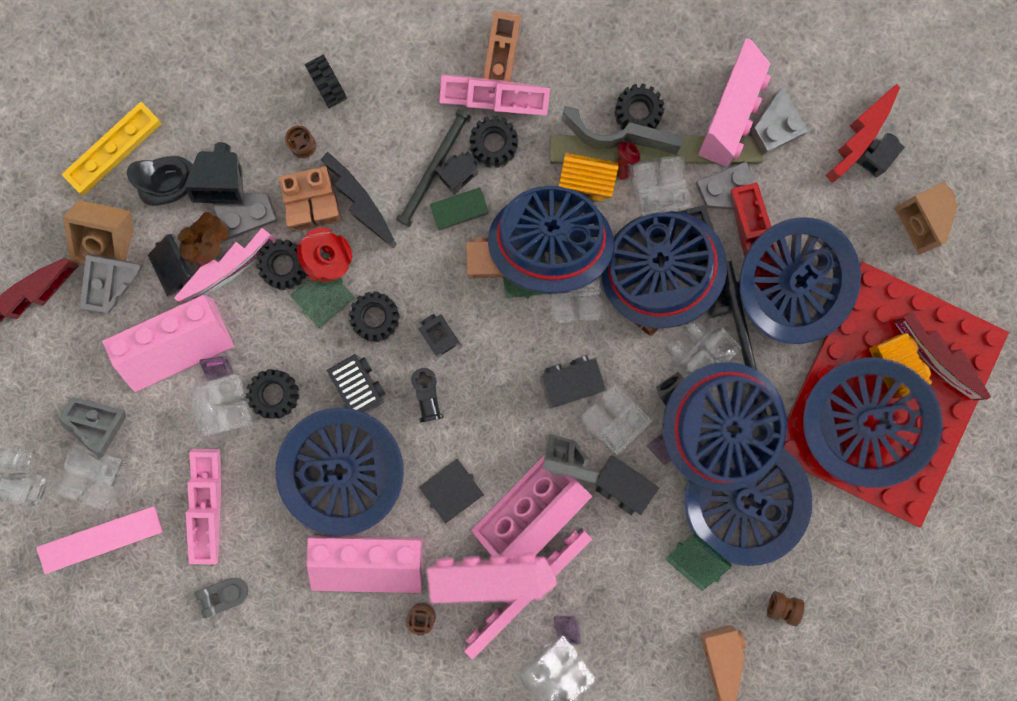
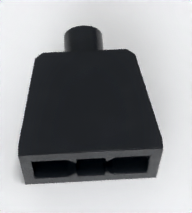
M216 143L213 152L201 151L197 153L185 183V189L192 203H244L242 167L238 155L230 152L231 147L227 143Z

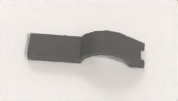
M564 106L561 120L585 144L599 149H609L626 141L677 154L684 137L634 123H629L624 130L615 135L603 136L595 134L585 127L580 118L579 109Z

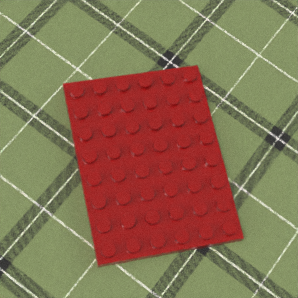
M862 261L859 263L861 283L856 303L846 320L835 331L824 338L787 417V434L783 448L798 461L804 472L921 528L979 400L973 401L951 386L929 367L931 372L929 379L932 381L930 387L939 401L943 418L942 436L936 453L925 468L912 478L893 486L866 488L852 485L836 478L826 471L813 456L807 444L803 426L804 409L808 397L817 382L830 370L851 360L873 358L869 348L894 336L901 335L902 333L892 320L907 313L913 312L926 333L937 330L950 351L962 349L984 386L989 379L1009 332ZM877 374L864 375L870 404ZM858 376L846 380L859 401L864 405ZM884 379L881 385L878 404L889 390ZM841 384L831 392L857 409V406ZM891 398L887 405L894 403L900 398ZM915 398L906 403L912 410L919 409ZM830 399L832 410L853 414ZM904 409L895 411L893 421L896 423L906 421L908 417L907 411ZM868 415V420L863 423L872 428L874 427V422L878 421V419ZM916 416L914 427L920 428V416ZM834 417L835 424L852 421ZM851 428L836 430L837 436H840L841 434L845 433ZM907 431L894 432L912 445L918 436L917 433ZM856 434L839 444L841 454H843ZM884 434L899 457L909 450ZM863 438L847 458V461L858 465ZM877 438L883 465L895 461L881 440ZM872 439L869 441L864 466H877Z

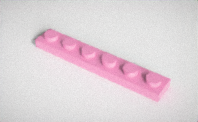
M583 529L579 533L576 530L570 533L564 540L567 545L560 552L555 549L546 558L554 576L592 540ZM506 600L507 605L501 611L496 608L485 619L488 624L481 631L476 628L465 639L468 644L465 646L464 652L473 660L531 600Z

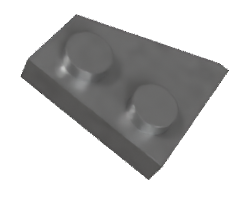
M784 88L776 92L773 100L765 108L761 118L750 131L762 155L808 132Z
M87 254L80 308L103 313L111 312L139 274L143 264Z
M72 397L60 415L59 420L61 425L96 457L102 459L124 422L126 414L125 410Z

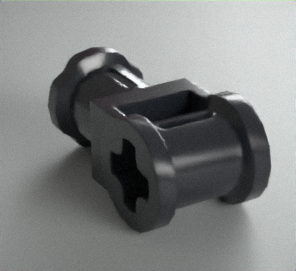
M428 368L417 369L411 377V383L416 389L420 405V423L444 418L439 410L435 373ZM425 372L426 376L432 378V381L428 382L427 388H423L422 384H417V379L421 378V373Z

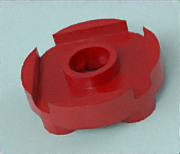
M313 229L297 245L298 261L311 281L333 282L340 279L349 270V264L352 262L351 248L343 236L335 235L331 232V229ZM320 249H323L324 253L330 254V257L327 260H324L321 257Z

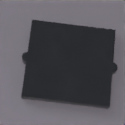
M172 234L166 235L160 242L155 243V247L148 254V257L166 295L170 296L177 290L182 289L183 284L192 276L184 259L181 257Z
M458 459L419 487L429 500L430 508H435L445 524L484 495L474 482L473 474H469Z

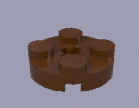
M210 212L203 213L190 227L183 228L179 233L178 240L181 242L179 247L181 257L190 265L203 266L211 262L222 250L219 246L222 238L227 240V224Z

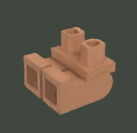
M326 166L278 177L285 203L287 227L292 232L316 227L315 222L319 226L343 221L333 180Z

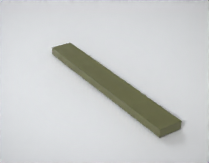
M550 135V164H563L565 153L617 162L619 157L618 146L609 149H599L585 144L577 135ZM684 136L681 148L677 154L635 144L640 151V161L637 164L718 163L698 156L706 136ZM742 136L739 143L744 144L740 156L738 160L733 158L730 164H741L747 162V164H762L763 155L753 137Z

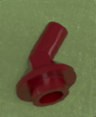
M621 142L618 145V178L621 180L629 178L628 164L634 165L640 161V151L631 142Z

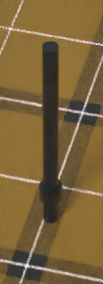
M732 260L727 261V276L724 284L725 296H729L744 364L757 370L739 294V281H736ZM759 392L753 401L754 405L764 398ZM765 408L758 413L757 418L768 415L767 409Z

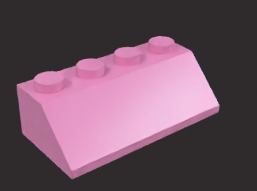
M746 38L698 154L702 158L726 167L729 166L733 158L738 160L744 144L739 143L742 135L747 137L753 121L749 120L751 112L756 114L762 98L757 96L760 90L765 91L771 75L766 74L770 62L750 39Z
M206 295L195 298L102 341L113 367L134 392H138L234 348V344L213 298Z
M543 456L471 531L492 556L505 554L507 559L517 558V555L524 553H534L536 556L592 496L575 478L564 474L555 475L548 470L542 469Z
M313 535L308 538L307 571L311 591L422 593L423 537Z
M534 553L519 554L517 558L507 559L505 554L491 556L490 560H480V556H469L463 558V561H454L453 557L437 559L436 564L427 568L431 603L541 599L557 585L556 577L546 558L535 557Z

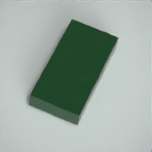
M480 187L430 204L439 231L489 214Z

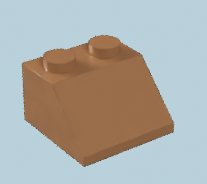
M944 181L894 207L918 254H922L947 243L958 205L955 201L953 190Z
M78 200L63 216L70 260L85 265L87 254L120 260L127 259L133 235L131 211Z

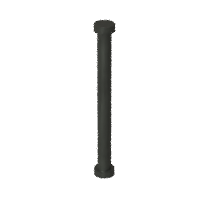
M457 109L455 113L457 117L402 214H398L396 220L403 225L411 226L412 222L410 220L436 176L435 169L438 166L441 167L465 122L470 121L471 116L464 110Z

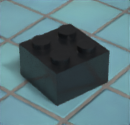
M588 355L572 360L569 367L562 368L561 364H557L544 370L545 374L540 377L549 408L606 391L596 358L589 360Z

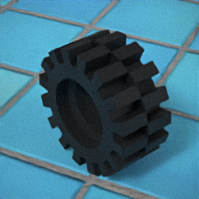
M324 54L304 64L329 109L348 99Z
M641 83L640 87H637V84H633L631 89L627 87L619 95L614 116H616L617 125H621V130H624L629 123L656 129L662 119L665 108H663V99H659L661 94L653 92L654 87L650 86L649 89H646V84ZM640 101L645 103L649 109V115L644 119L633 118L629 112V106L633 102Z
M488 116L484 117L483 122L479 120L476 123V128L473 127L471 130L470 147L472 155L478 159L481 165L484 163L489 168L490 166L499 168V165L503 164L505 166L509 160L512 161L518 147L517 131L513 129V124L511 122L508 124L507 119L503 117L499 120L498 116H493V119H489ZM491 133L501 135L504 139V146L495 152L487 150L483 144L487 135Z
M276 239L275 243L272 241L268 242L269 246L267 248L262 247L261 249L262 255L257 256L259 264H256V267L260 271L258 273L259 276L264 279V282L280 290L293 289L295 285L299 286L302 283L301 280L305 279L307 274L298 261L297 245L286 239L285 241ZM281 255L290 256L293 261L292 270L285 275L277 274L273 268L275 259Z
M375 291L374 293L366 292L364 296H358L357 301L351 305L352 310L349 311V322L354 332L367 341L380 342V340H386L391 334L395 333V329L399 325L400 314L396 304L387 295ZM371 307H379L385 313L384 322L378 327H370L365 322V313Z
M267 369V371L259 372L257 377L253 376L251 379L253 382L247 386L249 393H246V398L250 400L248 405L254 409L253 412L255 414H259L263 418H282L285 415H289L291 410L297 406L296 401L299 399L297 390H299V387L295 384L294 378L290 377L288 373ZM275 383L282 388L283 398L279 403L270 405L265 401L263 393L268 385Z

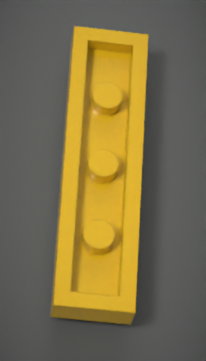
M140 102L61 175L84 196L163 123Z

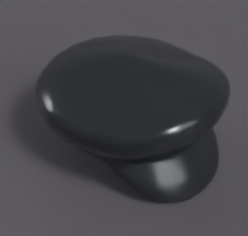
M180 156L135 161L129 165L127 177L129 182L137 188L139 198L143 203L149 206H161L176 202L188 194L185 189V183L193 164Z

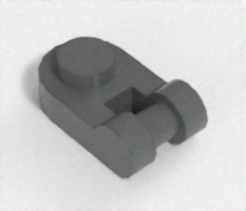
M236 577L229 578L194 592L196 599L200 600L203 610H201L203 619L244 602L248 595V586L245 581ZM218 593L221 603L214 605L211 595Z

